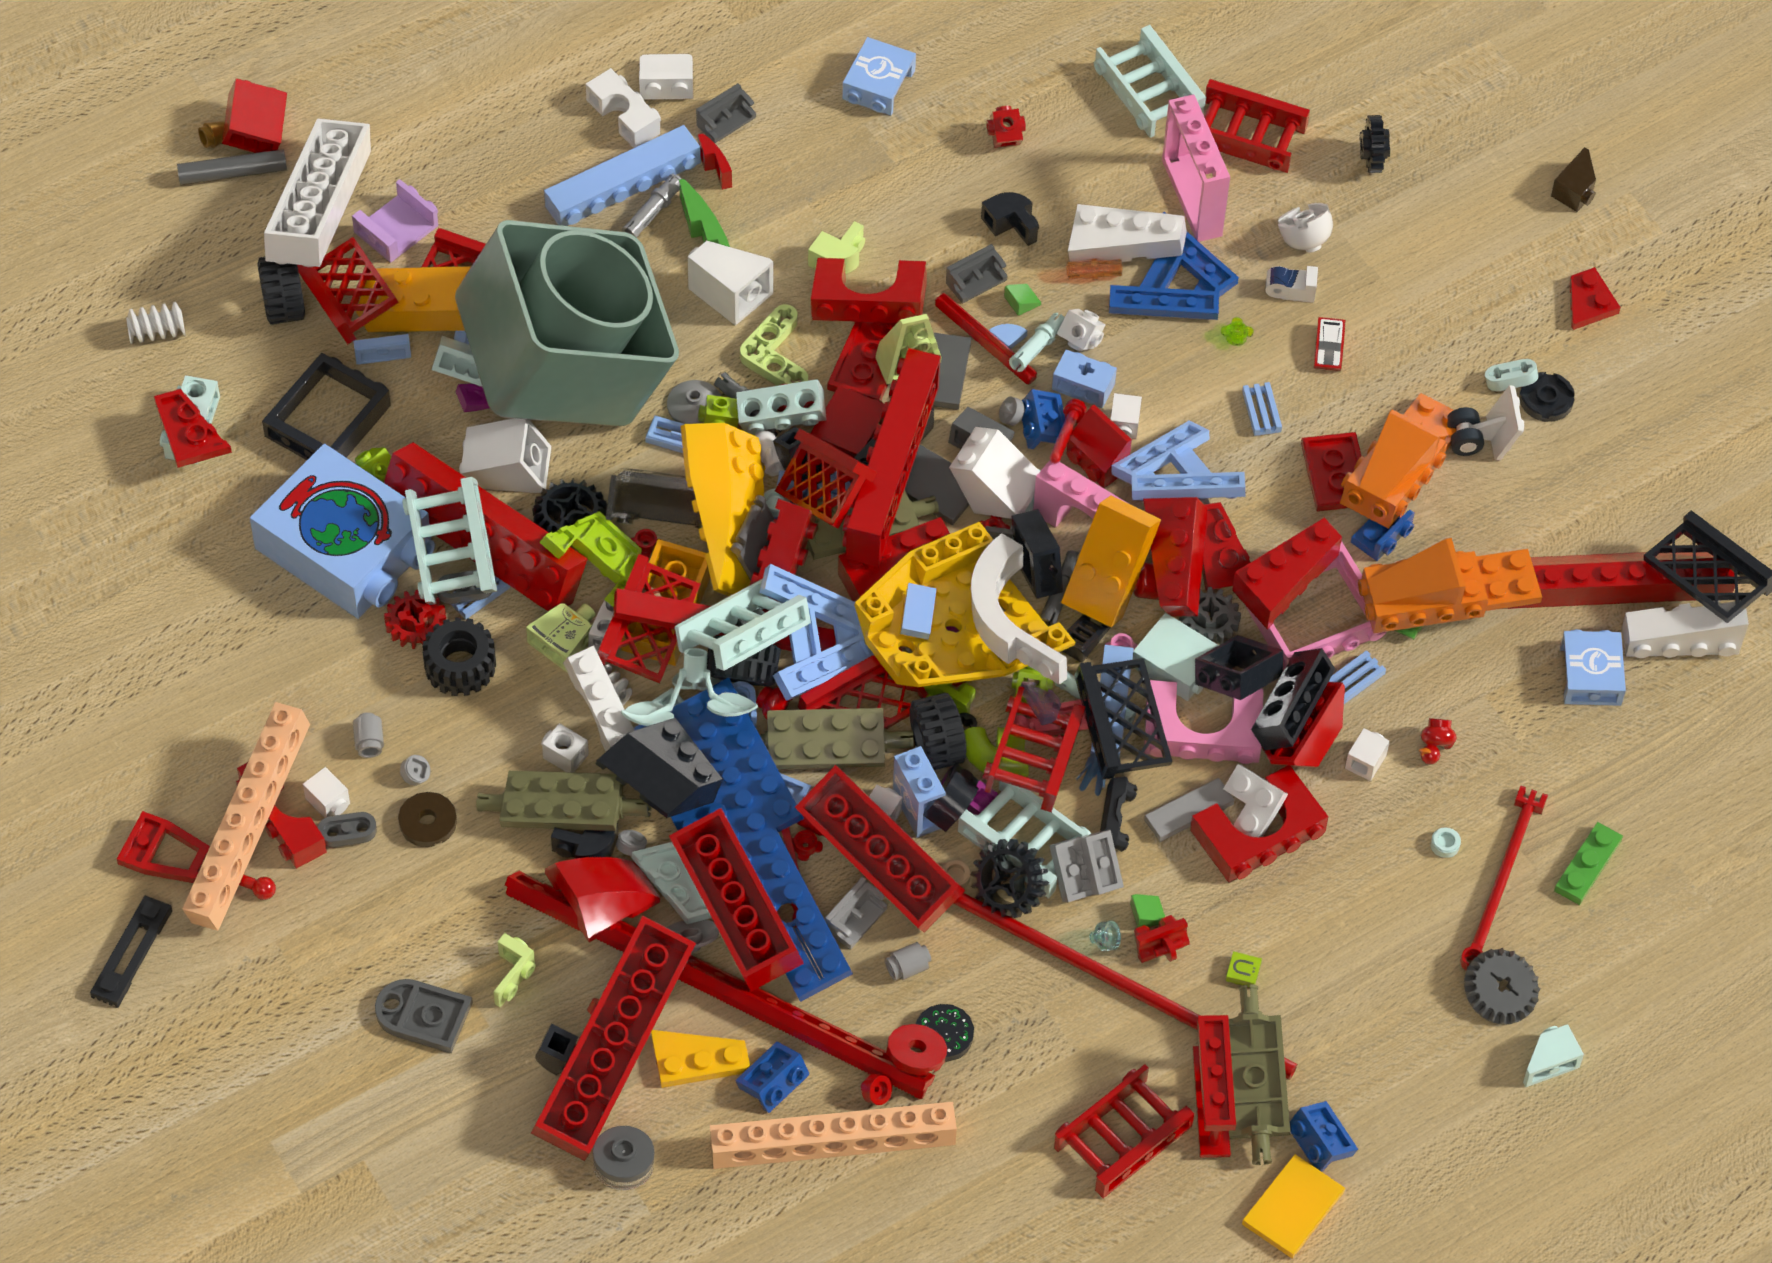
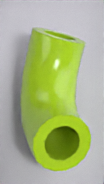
M971 727L964 730L966 757L972 765L984 773L987 762L993 763L998 748L990 742L984 728ZM1002 757L999 769L1025 777L1029 776L1028 765Z

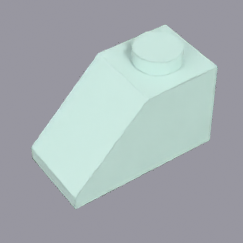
M1568 1024L1559 1028L1552 1026L1542 1032L1524 1077L1523 1084L1525 1087L1580 1068L1584 1053Z

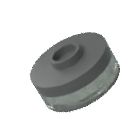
M616 1126L604 1131L597 1138L593 1148V1169L596 1177L607 1187L616 1190H632L640 1187L648 1181L654 1169L655 1151L652 1140L645 1132L632 1126Z

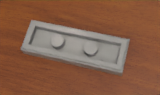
M1217 778L1146 814L1144 820L1159 842L1191 827L1192 816L1215 803L1224 810L1234 805L1235 799L1229 792L1223 789L1225 787L1224 784Z

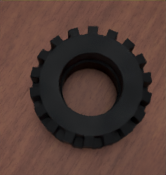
M265 256L259 257L257 266L267 321L270 325L304 320L305 307L297 264H278L266 261Z
M455 617V621L443 620V625L436 624L433 626V632L427 633L426 641H423L422 646L424 669L427 679L431 680V685L434 688L439 687L440 692L444 694L449 691L451 696H458V693H464V696H468L470 691L474 690L477 693L481 691V685L487 686L490 683V677H494L496 667L495 645L493 638H491V633L488 629L484 630L483 624L480 622L474 624L473 619L470 618L462 621L461 617ZM455 652H468L473 655L470 659L463 662H453L446 659L447 656Z
M715 636L713 638L719 639L722 636ZM772 644L723 671L716 668L714 651L708 648L707 670H710V677L720 680L729 678L731 682L743 681L756 686L774 685L776 681L773 675L778 671L781 649Z
M942 693L912 701L910 706V724L916 748L922 747L933 770L953 766L955 763H964L966 758L964 729L956 704L950 695Z

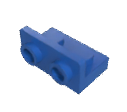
M1031 389L1025 398L1022 399L1024 403L1022 423L1028 449H1035L1041 441L1055 444L1066 418L1063 413L1064 409L1060 394Z
M1409 509L1401 518L1398 517L1389 529L1369 519L1352 536L1351 543L1378 561L1384 554L1389 555L1394 550L1397 541L1401 537L1406 538L1414 528L1413 518L1415 512Z
M776 1042L735 1081L740 1090L757 1098L763 1110L770 1113L809 1076V1071L800 1053Z
M1327 1101L1301 1107L1289 1121L1291 1134L1311 1164L1321 1172L1331 1162L1352 1157L1358 1150Z

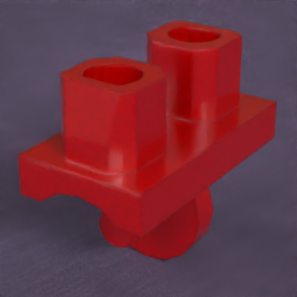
M1169 915L1159 921V927L1150 930L1145 925L1135 928L1134 936L1138 958L1141 963L1163 955L1170 962L1176 960V950L1190 945L1187 934L1188 923L1184 918L1176 920L1172 915Z

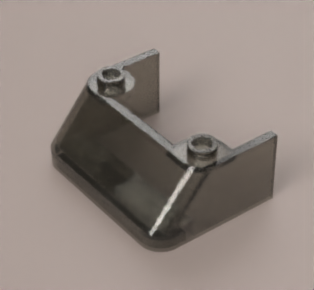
M620 468L611 475L606 520L617 518L616 522L633 524V520L642 518L692 525L698 529L703 528L699 512L694 513L692 501L696 500L693 487L688 488L686 476L633 468Z

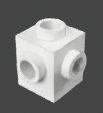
M1080 309L1068 310L1057 334L1068 340V345L1075 350L1094 349L1103 339L1104 333L1102 331L1105 324L1098 320L1099 316L1091 311L1084 310L1083 312Z

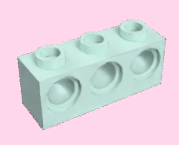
M185 375L182 386L178 385L177 389H181L200 410V414L208 423H212L220 399L218 381ZM163 430L160 436V446L164 449L165 459L175 460L165 430Z
M818 379L736 392L739 424L749 434H757L768 429L787 430L793 425L800 424L812 426L818 424L819 421L826 420L824 389ZM808 401H814L811 407L803 408ZM787 405L783 412H776L780 406ZM760 410L756 416L749 417L752 411Z

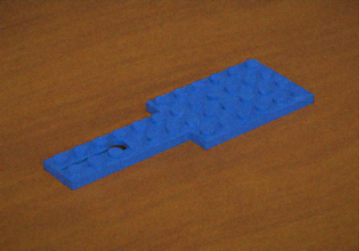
M729 678L712 686L714 693L718 696L726 692L737 694ZM706 689L677 704L669 712L674 714V718L677 719L723 780L713 803L672 816L671 819L676 829L680 830L722 808L776 911L780 906L787 903L798 907L796 918L792 922H782L804 963L785 973L799 1001L802 1002L853 975L778 833L803 820V815L795 808L797 804L749 714L728 717L714 714L707 708L708 701L712 699H710ZM638 725L634 727V730H638L647 726Z

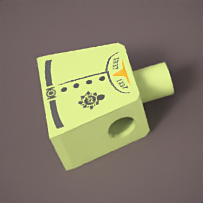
M585 603L576 611L566 604H559L526 627L527 643L567 672L563 662L567 657L583 651L589 646V632L592 627L590 621L596 614Z

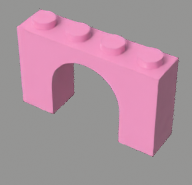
M1049 461L1036 476L1033 510L1039 509L1044 520L1056 528L1070 512L1072 506L1082 510L1093 519L1100 502L1110 495L1118 499L1120 498L1061 462L1053 464Z
M1150 680L1171 756L1183 759L1202 758L1215 762L1228 760L1238 761L1243 764L1259 763L1261 744L1251 728L1263 709L1264 689H1260L1242 700L1233 698L1232 720L1218 732L1202 734L1185 727L1177 716V682ZM1145 719V732L1152 735L1155 730L1154 724ZM1149 744L1144 752L1154 757H1162L1161 750L1152 744Z

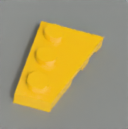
M652 1030L651 1032L661 1088L743 1074L750 1067L745 1040Z

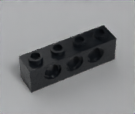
M1323 648L1294 652L1251 728L1265 751L1293 747L1335 671V667Z

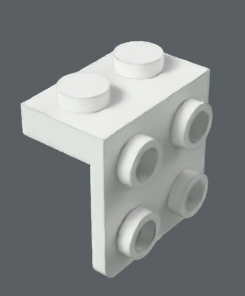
M690 54L642 55L640 57L639 85L640 94L643 99H693L692 56Z

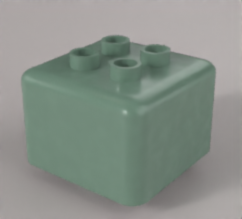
M513 220L502 221L455 293L456 304L490 409L501 417L608 426L629 425L636 418L679 356V349L645 249L635 236L626 232Z

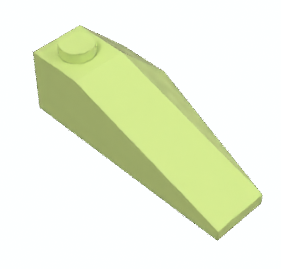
M927 314L901 319L879 342L876 360L886 384H891L893 379H898V362L900 358H905L908 348L941 356Z

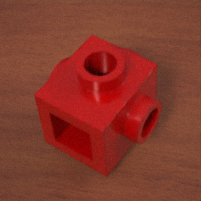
M1011 106L995 108L996 111H992L990 120H986L988 136L992 135L994 148L1020 145L1023 141L1022 132L1026 131L1024 116H1020L1019 108L1012 109Z

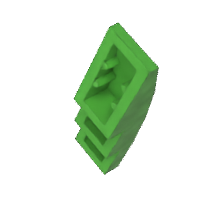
M680 179L679 197L691 238L702 236L703 243L710 241L730 247L721 225L709 206L685 179Z

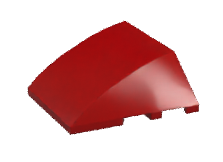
M585 857L557 862L545 868V875L554 889L562 891L576 913L578 927L589 943L595 940L596 934L608 928L611 931L616 928L618 921L626 917L634 918L660 903V896L644 872L631 860L613 857Z

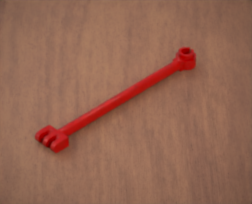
M1520 786L1514 806L1522 809L1470 947L1465 948L1462 952L1460 965L1465 971L1469 966L1467 961L1473 960L1483 953L1484 944L1532 813L1535 812L1542 815L1548 794L1543 793L1538 802L1535 801L1536 790L1532 789L1529 798L1524 797L1526 787Z

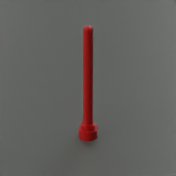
M1079 399L1069 400L1064 407L1063 413L1066 419L1049 457L1050 462L1053 464L1060 462L1075 424L1079 423L1087 412L1085 403Z

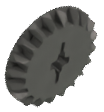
M1503 948L1490 949L1479 954L1469 964L1464 978L1465 994L1472 1008L1484 1019L1503 1025L1517 1023L1525 1019L1534 1010L1535 1005L1539 1001L1538 994L1541 988L1538 987L1539 976L1535 975L1533 966L1525 961V957H1520L1515 954V951H1507ZM1505 979L1508 982L1506 987L1509 991L1505 989L1501 992L1498 989L1500 984L1497 980L1501 982Z

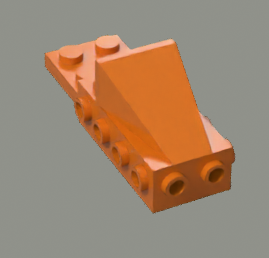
M1422 393L1418 395L1403 415L1392 409L1388 414L1378 441L1374 440L1371 443L1367 456H1361L1355 465L1354 472H1348L1343 479L1341 487L1344 488L1340 504L1389 529L1398 517L1401 518L1404 515L1411 500L1414 501L1417 498L1421 487L1429 483L1436 468L1439 469L1446 458L1445 452L1451 446V436L1457 431L1456 428H1449L1447 425V416L1453 409Z
M1446 538L1408 559L1392 564L1382 565L1377 563L1365 567L1362 578L1358 579L1359 594L1364 598L1365 616L1367 621H1370L1373 634L1484 617L1485 611L1541 603L1542 594L1528 549L1476 556L1475 551L1456 552L1452 538Z

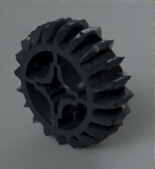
M572 478L570 483H565L561 479L560 485H555L551 482L549 490L542 488L541 496H536L535 505L532 509L533 522L549 533L557 532L566 525L571 526L578 520L599 511L607 519L609 518L607 512L608 504L604 500L602 492H597L594 484L587 487L585 480L577 484L574 478ZM581 504L587 506L592 512L587 511V508L581 506ZM549 516L554 517V520L560 522V524L554 522Z
M1000 839L997 844H988V851L981 850L979 852L982 860H975L973 862L978 871H972L970 874L972 877H977V882L973 883L971 887L979 889L980 892L976 894L975 898L977 900L984 898L982 907L991 906V913L998 910L1001 912V917L1012 915L1014 918H1019L1022 916V913L1030 914L1032 912L1031 906L1038 907L1040 905L1037 897H1045L1046 892L1041 887L1047 886L1050 882L1043 880L1042 875L1047 874L1049 870L1046 868L1041 869L1040 865L1045 859L1043 857L1035 858L1038 850L1036 848L1028 850L1029 843L1021 842L1019 844L1017 839H1010L1009 842L1006 839ZM1008 854L1016 857L1023 865L1015 867L1011 861L1007 860L1005 855ZM993 869H994V870H995V877H994V880L992 881V872H993ZM1017 873L1012 876V878L1009 880V883L1003 884L1006 881H1008L1007 879L1010 878V874ZM1026 877H1028L1027 888L1024 885ZM1004 890L1008 896H1012L1014 903L1001 898L997 891Z

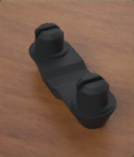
M1125 776L1111 778L1108 783L1100 832L1111 830L1114 847L1120 850V852L1126 850L1129 845L1128 834L1120 831L1123 817L1121 806L1125 800H1128V802L1133 801L1138 790L1136 784H1131Z

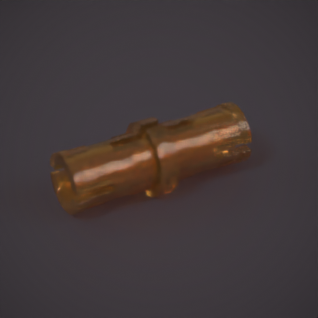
M1092 258L1091 261L1067 262L1066 266L1068 280L1077 278L1098 280L1099 277H1122L1123 271L1121 259L1097 261V258Z

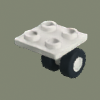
M1509 385L1487 414V421L1481 423L1479 413L1469 407L1458 408L1448 414V427L1457 429L1452 434L1450 443L1451 449L1455 454L1460 456L1474 455L1483 449L1484 440H1490L1494 459L1501 461L1524 431V421L1521 419L1519 409L1520 400L1517 397L1515 386Z

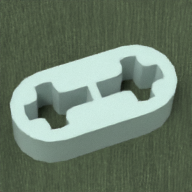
M1521 359L1491 366L1485 372L1487 387L1491 391L1497 392L1506 390L1509 385L1518 388L1533 384L1538 379L1537 365L1531 359Z

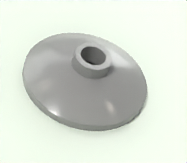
M701 380L685 381L675 386L669 393L667 409L670 416L676 422L702 424V422H698L699 406H705L707 395H721L708 382Z
M709 920L690 924L680 921L666 927L695 942L696 945L692 953L710 944L719 936V930L715 923Z

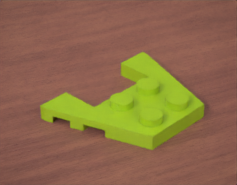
M600 511L578 520L571 526L566 525L557 532H550L540 541L558 559L572 545L580 554L588 558L603 576L612 580L615 585L604 600L613 608L614 593L617 588H625L638 554H641L642 550Z

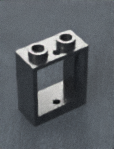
M1039 509L1012 515L1013 540L1023 546V567L1020 570L1034 596L1038 599L1062 593L1060 547Z
M1236 635L1195 658V685L1238 700L1246 698L1279 679L1283 673V650L1240 635ZM1237 666L1243 668L1244 670L1239 672L1233 670V668Z

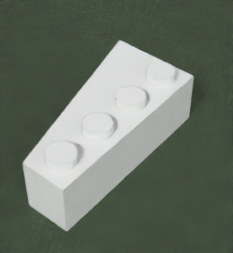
M1078 204L1068 248L1071 267L1081 266L1080 263L1094 262V265L1105 264V261L1121 259V262L1132 261V258L1137 257L1153 259L1182 256L1187 233L1185 217L1182 215Z
M1718 600V605L1728 612L1735 606V600L1734 602L1720 603V600ZM1690 603L1680 604L1672 611L1667 612L1663 607L1627 612L1622 625L1626 657L1635 656L1637 658H1646L1648 656L1671 658L1682 655L1702 657L1705 655L1731 656L1739 654L1749 625L1746 608L1729 623L1723 621L1705 606L1691 607Z

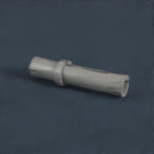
M673 173L670 174L659 188H655L652 191L650 199L637 211L633 218L623 226L622 232L629 233L637 238L663 208L670 205L671 199L679 191V180L681 178Z

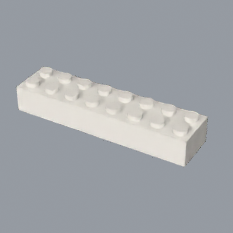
M327 119L316 120L264 232L266 261L278 264L288 263L305 267H320L370 155V124Z

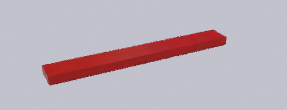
M617 588L614 593L613 618L675 629L676 625L711 606ZM817 626L821 652L835 646L834 629ZM721 632L715 636H724L726 634ZM789 635L773 643V645L782 650L792 651Z

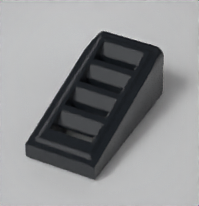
M1085 614L1067 630L1073 640L1076 638L1084 644L1081 645L1075 641L1074 646L1062 651L1081 663L1085 661L1111 628L1105 624L1102 626L1097 625L1090 620L1091 617ZM1088 625L1091 628L1095 629L1096 632L1094 633L1093 631L1089 630L1084 626ZM1080 631L1088 635L1090 638L1088 639L1085 636L1079 634Z

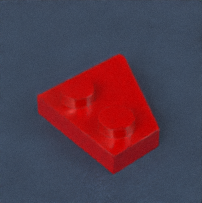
M1595 267L1571 275L1570 307L1572 310L1571 328L1573 330L1619 314L1620 305Z

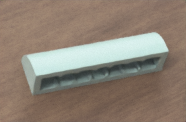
M442 336L432 370L482 386L470 345Z

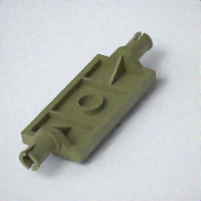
M904 490L889 536L920 525L918 517L938 513L939 506L938 502L935 501L936 497L930 496L912 502ZM823 501L817 502V507L822 505ZM838 505L832 508V518L838 509ZM849 508L848 515L852 514L853 508ZM815 516V523L818 524V529L814 539H809L805 548L810 551L813 560L846 552V547L842 546L845 531H843L845 518L839 529Z
M883 708L767 711L768 731H765V734H759L777 769L833 768L835 765L839 768L885 767V752H887V749H913L912 730L887 731V729H884Z
M509 771L503 794L478 793L477 797L480 799L476 800L478 812H501L499 819L501 827L554 829L556 827L559 829L616 831L619 819H623L625 816L650 817L651 813L648 811L652 809L642 799L626 798L623 795V785L616 780V774Z
M1251 984L1250 997L1247 996V985L1239 987L1241 1012L1237 1017L1229 1019L1236 1113V1130L1229 1131L1230 1139L1250 1138L1253 1157L1252 1164L1261 1165L1260 1153H1263L1264 1165L1272 1163L1269 1137L1290 1135L1281 1015L1267 1016L1262 1014V1011H1259L1258 986Z

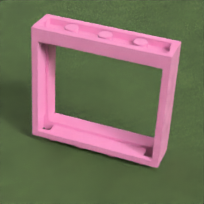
M1195 95L1169 100L1162 162L1195 239L1200 242L1221 237L1223 235L1230 175ZM1212 173L1213 178L1207 179L1205 174Z
M1341 541L1339 556L1323 572L1337 568L1365 614L1364 598L1360 596L1358 590V579L1362 578V574ZM1247 608L1267 644L1283 650V671L1294 652L1323 648L1328 658H1331L1336 653L1344 650L1351 651L1367 641H1377L1386 634V632L1373 634L1369 621L1290 652L1274 624L1267 630Z

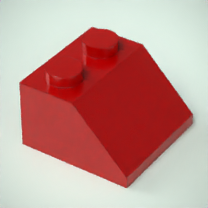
M1092 405L1072 431L1067 443L1066 454L1073 464H1078L1086 472L1091 481L1097 482L1102 488H1105L1118 479V477L1112 475V465L1130 455L1132 439L1097 406Z

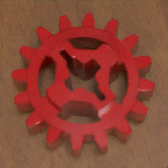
M418 589L411 596L407 591H404V598L402 599L395 596V605L387 604L388 613H384L386 632L391 633V640L394 642L400 639L401 647H404L407 643H411L412 649L416 648L417 643H421L423 646L427 633L433 632V626L436 624L441 626L443 625V620H446L445 606L440 605V599L436 597V604L433 605L425 603V599L420 598Z

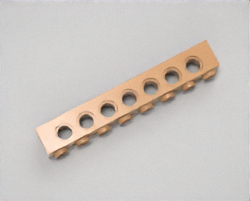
M275 702L182 908L191 923L216 931L219 930L309 729L310 723L302 709Z
M953 1102L710 1125L713 1169L956 1145L957 1127Z

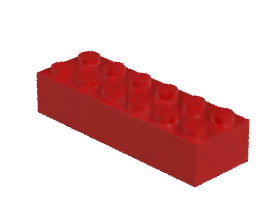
M836 765L795 806L834 847L924 933L966 891Z
M722 808L669 835L751 992L804 964Z

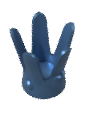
M1092 753L1087 759L1084 770L1076 780L1086 771L1079 787L1080 791H1083L1087 788L1092 778L1097 775L1095 794L1099 796L1102 786L1105 788L1106 779L1102 780L1096 755Z

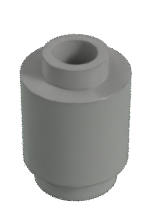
M362 713L353 720L355 749L361 757L373 758L380 755L384 747L382 720L373 713Z
M918 942L890 953V957L885 959L886 968L894 981L897 979L905 980L929 969L928 962H931V956L925 945L921 946Z

